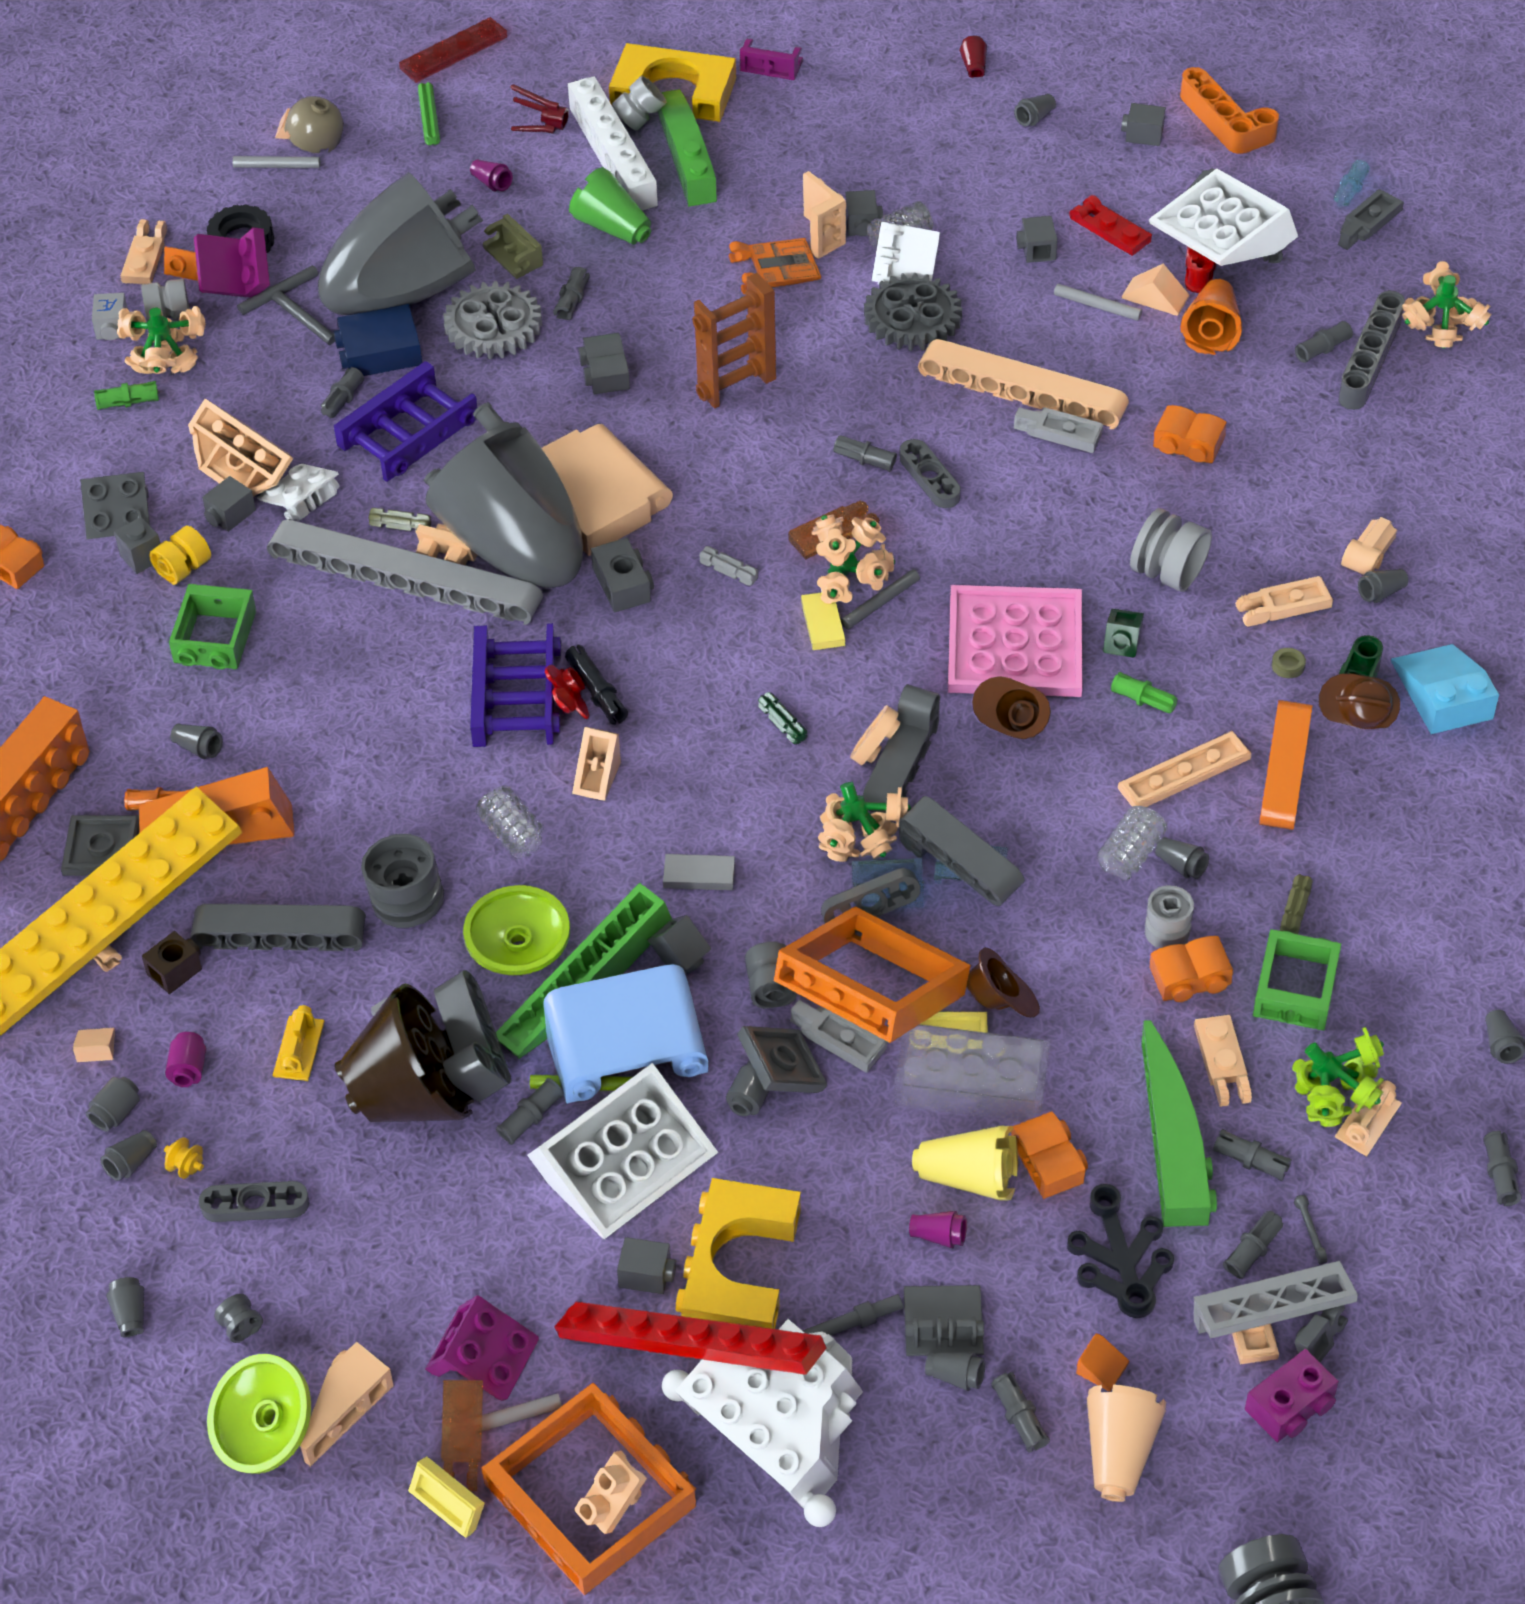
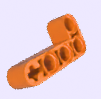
M1191 67L1184 70L1180 92L1181 99L1229 151L1243 154L1269 145L1276 140L1279 121L1277 111L1272 108L1262 107L1245 113L1204 69Z
M1278 700L1259 825L1289 830L1294 829L1313 707L1311 704Z

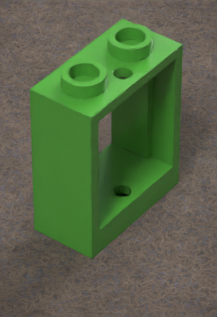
M188 584L169 640L173 662L184 666L201 665L211 666L216 669H238L256 613L252 590ZM205 615L238 619L230 644L190 641L197 616Z
M1270 929L1253 1016L1324 1031L1342 943L1333 942L1325 938L1298 935L1290 931ZM1277 954L1328 965L1322 998L1268 988L1274 955Z

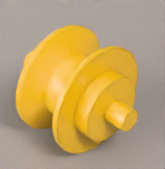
M185 1137L164 1148V1152H166L165 1169L172 1172L178 1168V1175L182 1179H186L189 1175L196 1173L197 1170L202 1171L204 1168L202 1164V1147L194 1145L189 1148V1140Z

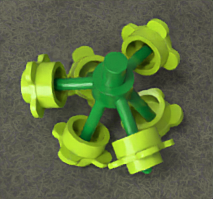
M1366 1027L1362 1028L1364 1035L1354 1038L1357 1049L1335 1056L1332 1052L1325 1053L1317 1043H1312L1305 1049V1053L1311 1060L1305 1062L1302 1059H1298L1293 1063L1292 1070L1296 1073L1297 1077L1295 1090L1300 1095H1306L1310 1092L1307 1096L1310 1105L1306 1107L1309 1121H1320L1321 1126L1332 1127L1341 1124L1342 1117L1352 1113L1350 1106L1343 1105L1345 1097L1337 1088L1330 1084V1082L1338 1077L1343 1089L1354 1091L1350 1100L1358 1105L1355 1112L1359 1113L1365 1106L1371 1110L1375 1104L1381 1103L1380 1098L1384 1092L1379 1087L1384 1079L1380 1078L1376 1082L1374 1078L1378 1074V1068L1381 1067L1378 1057L1384 1055L1382 1049L1384 1043L1379 1041L1376 1034L1369 1036Z

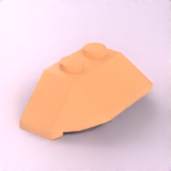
M204 399L188 424L190 434L193 435V445L199 470L219 484L231 476L251 489L253 496L276 486L293 460V457L288 452L207 399Z

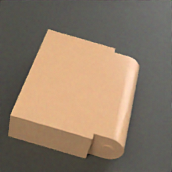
M603 424L594 425L581 433L576 429L542 448L559 475L573 504L582 533L583 551L588 556L591 555V548L617 541L650 523L651 516L668 507L672 500V491Z

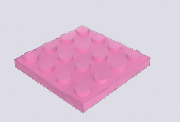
M951 585L948 693L974 694L982 682L992 677L1002 676L1033 687L1045 696L1081 697L1082 589Z

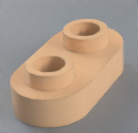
M886 705L859 739L850 758L860 765L865 764L866 761L872 763L882 749V746L879 745L885 737L891 739L901 723L897 720L899 713Z

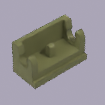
M508 213L484 230L487 235H491L496 232V235L483 242V248L516 279L543 266L541 244Z

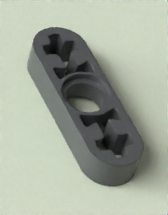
M910 439L903 442L900 446V462L931 501L940 508L956 506L960 501V485L935 454L921 440ZM915 454H919V463L918 458L915 456ZM933 471L938 475L933 478H927L922 473ZM942 484V489H943V491H944L945 493H941V494H940V492H941V487H940V485Z
M900 868L828 898L821 906V915L824 923H827L835 918L833 911L840 909L844 913L852 908L850 903L854 902L856 907L878 917L915 901L920 894V884L911 870ZM901 882L907 884L905 891H901L899 888ZM887 888L891 897L887 898L883 889ZM875 893L880 896L879 901L874 906L866 907L861 904L862 899L867 894Z
M297 1181L213 1185L203 1190L199 1196V1206L203 1217L211 1222L296 1218L304 1214L309 1207V1197L306 1187ZM275 1194L276 1199L274 1200L276 1206L272 1207V1200L270 1195ZM296 1194L297 1199H295L294 1204L287 1205L286 1200L289 1199V1195ZM236 1196L238 1208L233 1209V1197ZM252 1196H261L265 1199L259 1208L249 1209L244 1206L245 1201ZM221 1198L222 1203L219 1204V1208L212 1209L211 1204H214L215 1199Z

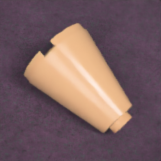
M1102 1385L1094 1386L1089 1389L1087 1397L1094 1488L1102 1492V1498L1122 1502L1125 1501L1126 1496H1132L1135 1493L1165 1415L1166 1401L1163 1399L1160 1403H1157V1394L1135 1387L1113 1385L1112 1392H1101Z

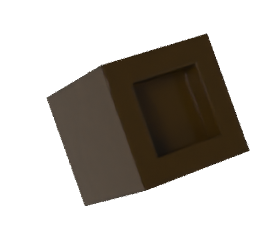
M173 931L142 955L146 974L169 995L202 970L199 959L201 955L200 949L190 938L185 940L176 931Z

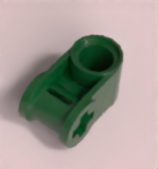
M1370 635L1357 638L1339 674H1357L1376 678L1382 658V642Z

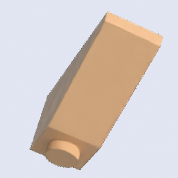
M358 1342L348 1350L340 1352L328 1369L310 1417L307 1432L300 1444L304 1461L310 1467L394 1386L390 1368Z

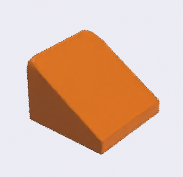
M1096 1333L1077 1362L1076 1374L1098 1386L1102 1385L1103 1389L1111 1392L1113 1385L1117 1383L1128 1366L1129 1360L1106 1338Z

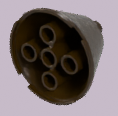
M402 984L391 992L341 1060L335 1062V1070L340 1079L345 1082L349 1092L345 1096L346 1102L354 1114L362 1112L370 1122L463 1120L473 1113L471 1109L468 1110V1105L473 1103L474 1099L453 1085L444 1070L443 1062L454 1055L446 1028L442 1030L439 1028L431 1016L436 1009L418 989L409 984Z

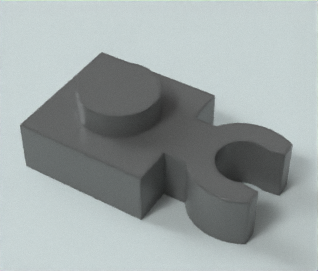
M1345 1305L1323 1310L1321 1316L1315 1314L1307 1326H1303L1298 1331L1295 1338L1297 1354L1306 1348L1319 1362L1323 1360L1334 1346L1333 1336L1341 1332L1348 1322V1318L1341 1316Z

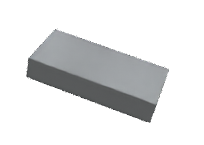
M665 854L663 888L733 890L735 856Z

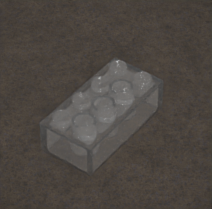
M919 1024L902 1037L895 1079L894 1106L1025 1122L1042 1115L1050 1041Z

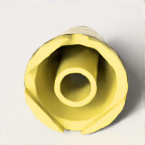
M1001 1125L923 1141L919 1149H914L913 1170L918 1171L919 1177L923 1180L1000 1201L1011 1200L1015 1188H1007L1008 1181L1011 1175L1017 1176L1018 1173L1016 1136H1009L1013 1127Z

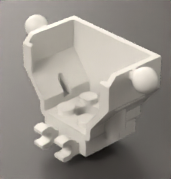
M789 1319L778 1329L804 1333ZM822 1331L809 1333L822 1336L827 1349L807 1375L709 1360H701L690 1374L683 1370H672L665 1375L662 1381V1390L665 1396L672 1401H684L693 1412L707 1419L773 1477L804 1508L805 1518L811 1525L824 1527L834 1520L836 1515L835 1503L825 1494L838 1478L840 1435L852 1422L849 1412L857 1404L855 1402L857 1398L863 1393L861 1387L852 1377L851 1355L834 1338Z

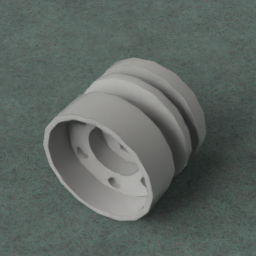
M1157 508L1145 521L1134 543L1130 559L1131 569L1138 573L1145 572V575L1149 578H1155L1160 574L1162 584L1180 592H1185L1198 576L1206 561L1212 541L1211 530L1190 521L1182 526L1180 516L1174 514L1170 516L1169 511Z

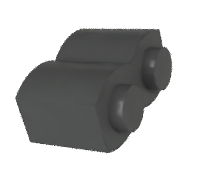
M612 333L583 338V347L578 348L581 366L587 365L586 368H583L584 381L586 386H592L593 394L630 389L629 370L620 334Z

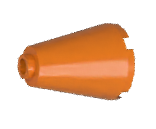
M1214 279L1208 282L1182 316L1181 333L1188 347L1197 353L1216 355L1214 351L1227 350L1226 352H1228L1239 342L1242 333V321L1234 289L1225 280Z

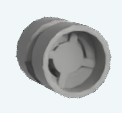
M642 75L629 87L630 93L624 92L612 103L618 116L636 131L649 120V113L658 112L667 103L664 95L655 84Z
M184 278L169 280L165 286H161L158 282L141 284L147 321L150 319L149 311L152 308H160L162 316H171L173 319H179L181 312L189 309Z
M1166 885L1158 887L1150 894L1147 903L1144 934L1153 946L1162 948L1175 944H1185L1188 941L1194 901L1186 890L1177 886Z

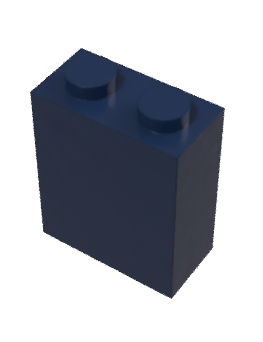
M409 304L337 317L339 330L333 332L337 349L343 348L342 351H339L342 369L357 368L362 372L363 376L415 367L423 363L420 342Z

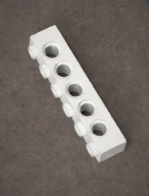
M595 76L568 83L570 110L603 167L612 172L641 210L658 206L656 180Z

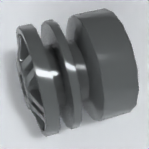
M393 834L378 840L369 847L362 858L361 871L376 917L386 925L396 928H409L426 923L435 916L443 904L444 889L430 844L415 835Z
M1278 1534L1252 1540L1234 1549L1219 1564V1575L1227 1595L1236 1600L1234 1604H1324L1321 1594L1316 1590L1317 1584L1315 1579L1306 1574L1308 1562L1300 1542L1292 1535Z

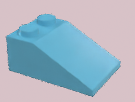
M1450 644L1391 659L1396 672L1430 734L1494 718L1499 698L1496 688L1486 671L1455 645Z

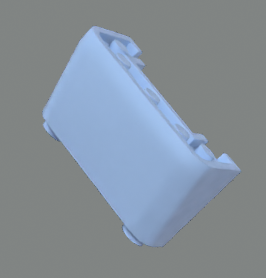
M664 965L560 987L548 993L544 999L547 1041L564 1092L566 1104L591 1099L601 1088L602 1076L647 1067L651 1063L657 1065L671 1061L674 1073L683 1077H694L699 1074L708 1073V1058L689 983L684 969L679 965Z

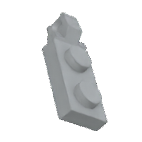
M1019 407L1014 419V429L1025 431L1030 436L1090 453H1094L1103 432V424L1046 407L1042 411H1031Z
M798 1000L791 1009L790 1022L801 1027L800 1032L804 1036L866 1073L887 1049L888 1041L826 1008L818 1007L816 1010Z

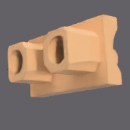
M419 524L416 530L419 540L416 553L435 558L439 552L446 554L444 560L461 565H466L468 560L474 562L477 554L459 540L445 525L438 524L436 528Z
M616 1451L612 1454L605 1467L600 1468L594 1478V1484L587 1495L580 1499L575 1507V1512L587 1525L596 1524L604 1534L611 1533L629 1505H634L641 1497L640 1489L647 1478L643 1473L630 1465L622 1451Z

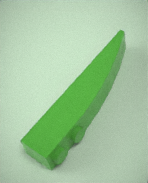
M680 89L661 92L667 103L658 111V115L688 207L717 202L716 176L700 129L685 96Z
M638 883L496 1031L499 1043L520 1059L547 1040L544 999L548 993L560 987L623 974L651 945L647 939L672 919L666 903L641 883Z
M1145 1020L1143 1021L1141 1043L1163 1227L1208 1226L1210 1213L1217 1210L1215 1189L1209 1190L1208 1180H1212L1213 1176L1211 1157H1205L1196 1112L1183 1077L1152 1021Z

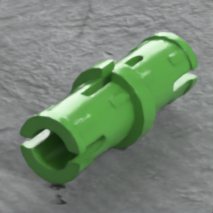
M156 381L133 385L122 383L120 387L94 390L97 410L124 405L125 407H132L131 404L159 400Z

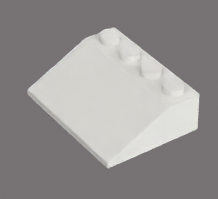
M1215 169L1149 219L1151 225L1220 266L1276 254L1298 237L1288 208L1219 169Z
M651 1063L527 1156L547 1183L605 1239L716 1155L718 1151L655 1065Z

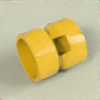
M188 525L171 535L170 541H163L149 553L150 561L157 573L173 585L178 584L189 576L191 569H198L209 561L212 556L205 539L197 530Z

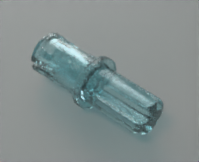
M1354 161L1349 172L1340 179V187L1333 198L1337 202L1338 207L1343 205L1349 206L1355 194L1362 190V182L1370 171V167L1365 161Z

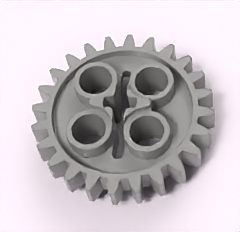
M494 281L491 287L482 282L479 289L470 285L471 292L467 293L460 290V298L452 297V305H446V313H443L445 334L448 335L449 342H455V349L457 350L464 347L466 355L475 351L476 358H479L483 353H487L488 359H492L494 353H498L501 358H504L506 351L515 355L516 347L525 350L527 349L526 342H535L534 335H540V326H542L541 306L537 305V298L530 297L529 290L521 293L520 285L511 289L509 282H506L503 287H499L497 281Z

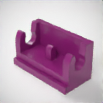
M747 38L743 47L740 49V71L795 80L803 62V57H799L802 50L801 47H795L792 54L753 48L751 47L753 39Z

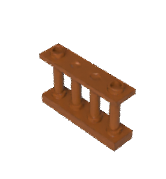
M758 273L747 277L745 296L720 308L710 311L700 300L694 301V316L692 320L696 339V392L703 402L708 401L714 409L719 407L720 390L752 375L754 377L759 376L765 384L776 380L775 290ZM748 308L746 319L717 332L718 322ZM748 332L747 342L718 355L717 346ZM749 354V360L746 365L719 377V368Z

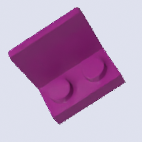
M252 228L240 239L197 234L194 237L200 292L250 298L261 293L270 285L264 229Z
M477 1295L459 1306L425 1370L438 1377L450 1370L457 1371L498 1400L504 1401L511 1394L539 1337Z

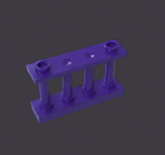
M424 361L334 425L336 443L344 451H347L354 445H360L376 456L381 462L383 479L388 482L395 476L404 474L410 465L464 426L472 425L476 420L473 413L478 408L477 398L471 393L462 401L457 402L436 387L434 366ZM423 396H429L448 411L438 418H434L414 402ZM400 412H406L425 427L412 435L391 419ZM383 428L402 443L392 451H389L368 435L376 429Z
M547 623L546 640L495 642V639H489L487 625L474 626L470 721L473 747H486L487 735H493V731L545 730L547 745L554 744V733H560V713H554V698L552 695L554 686L545 675V668L547 666H555V656H561V637L554 636L553 623ZM546 653V665L494 667V664H489V659L495 658L496 655ZM546 679L545 691L493 692V689H488V684H494L495 680ZM545 704V716L493 718L492 714L487 715L488 709H494L495 705Z

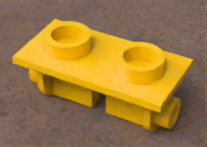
M300 1005L298 1009L293 1011L292 1016H289L273 1077L309 1081L325 1022L324 1019H315L310 1007Z

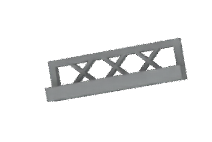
M1336 1261L1194 1297V1323L1199 1334L1207 1332L1211 1339L1357 1302L1358 1294L1341 1262Z

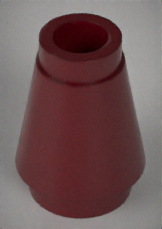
M968 36L962 41L959 49L968 76L970 78L983 77L985 75L987 44L980 36Z

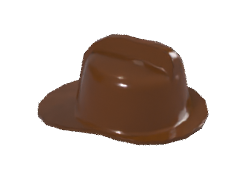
M1338 674L1331 677L1322 686L1319 693V707L1323 716L1329 721L1360 729L1388 728L1397 719L1400 711V698L1396 689L1389 682L1382 679L1357 674Z
M1002 676L992 677L982 682L974 692L972 700L974 713L981 723L993 730L1018 739L1032 738L1042 732L1048 724L1051 714L1049 701L1042 692Z
M986 947L981 949L978 956L979 963L969 971L966 986L974 998L988 1009L1002 1010L1011 1007L1025 1017L1034 1018L1037 1016L1040 1006L1029 986L1006 965L995 951Z

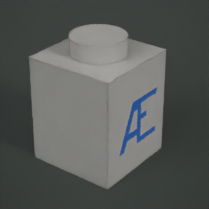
M124 293L94 294L92 323L97 340L120 338L117 334L119 312L123 308L128 309Z

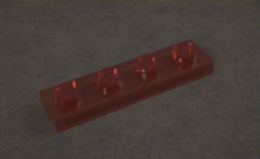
M489 17L400 61V70L417 83L507 38V30L493 18Z

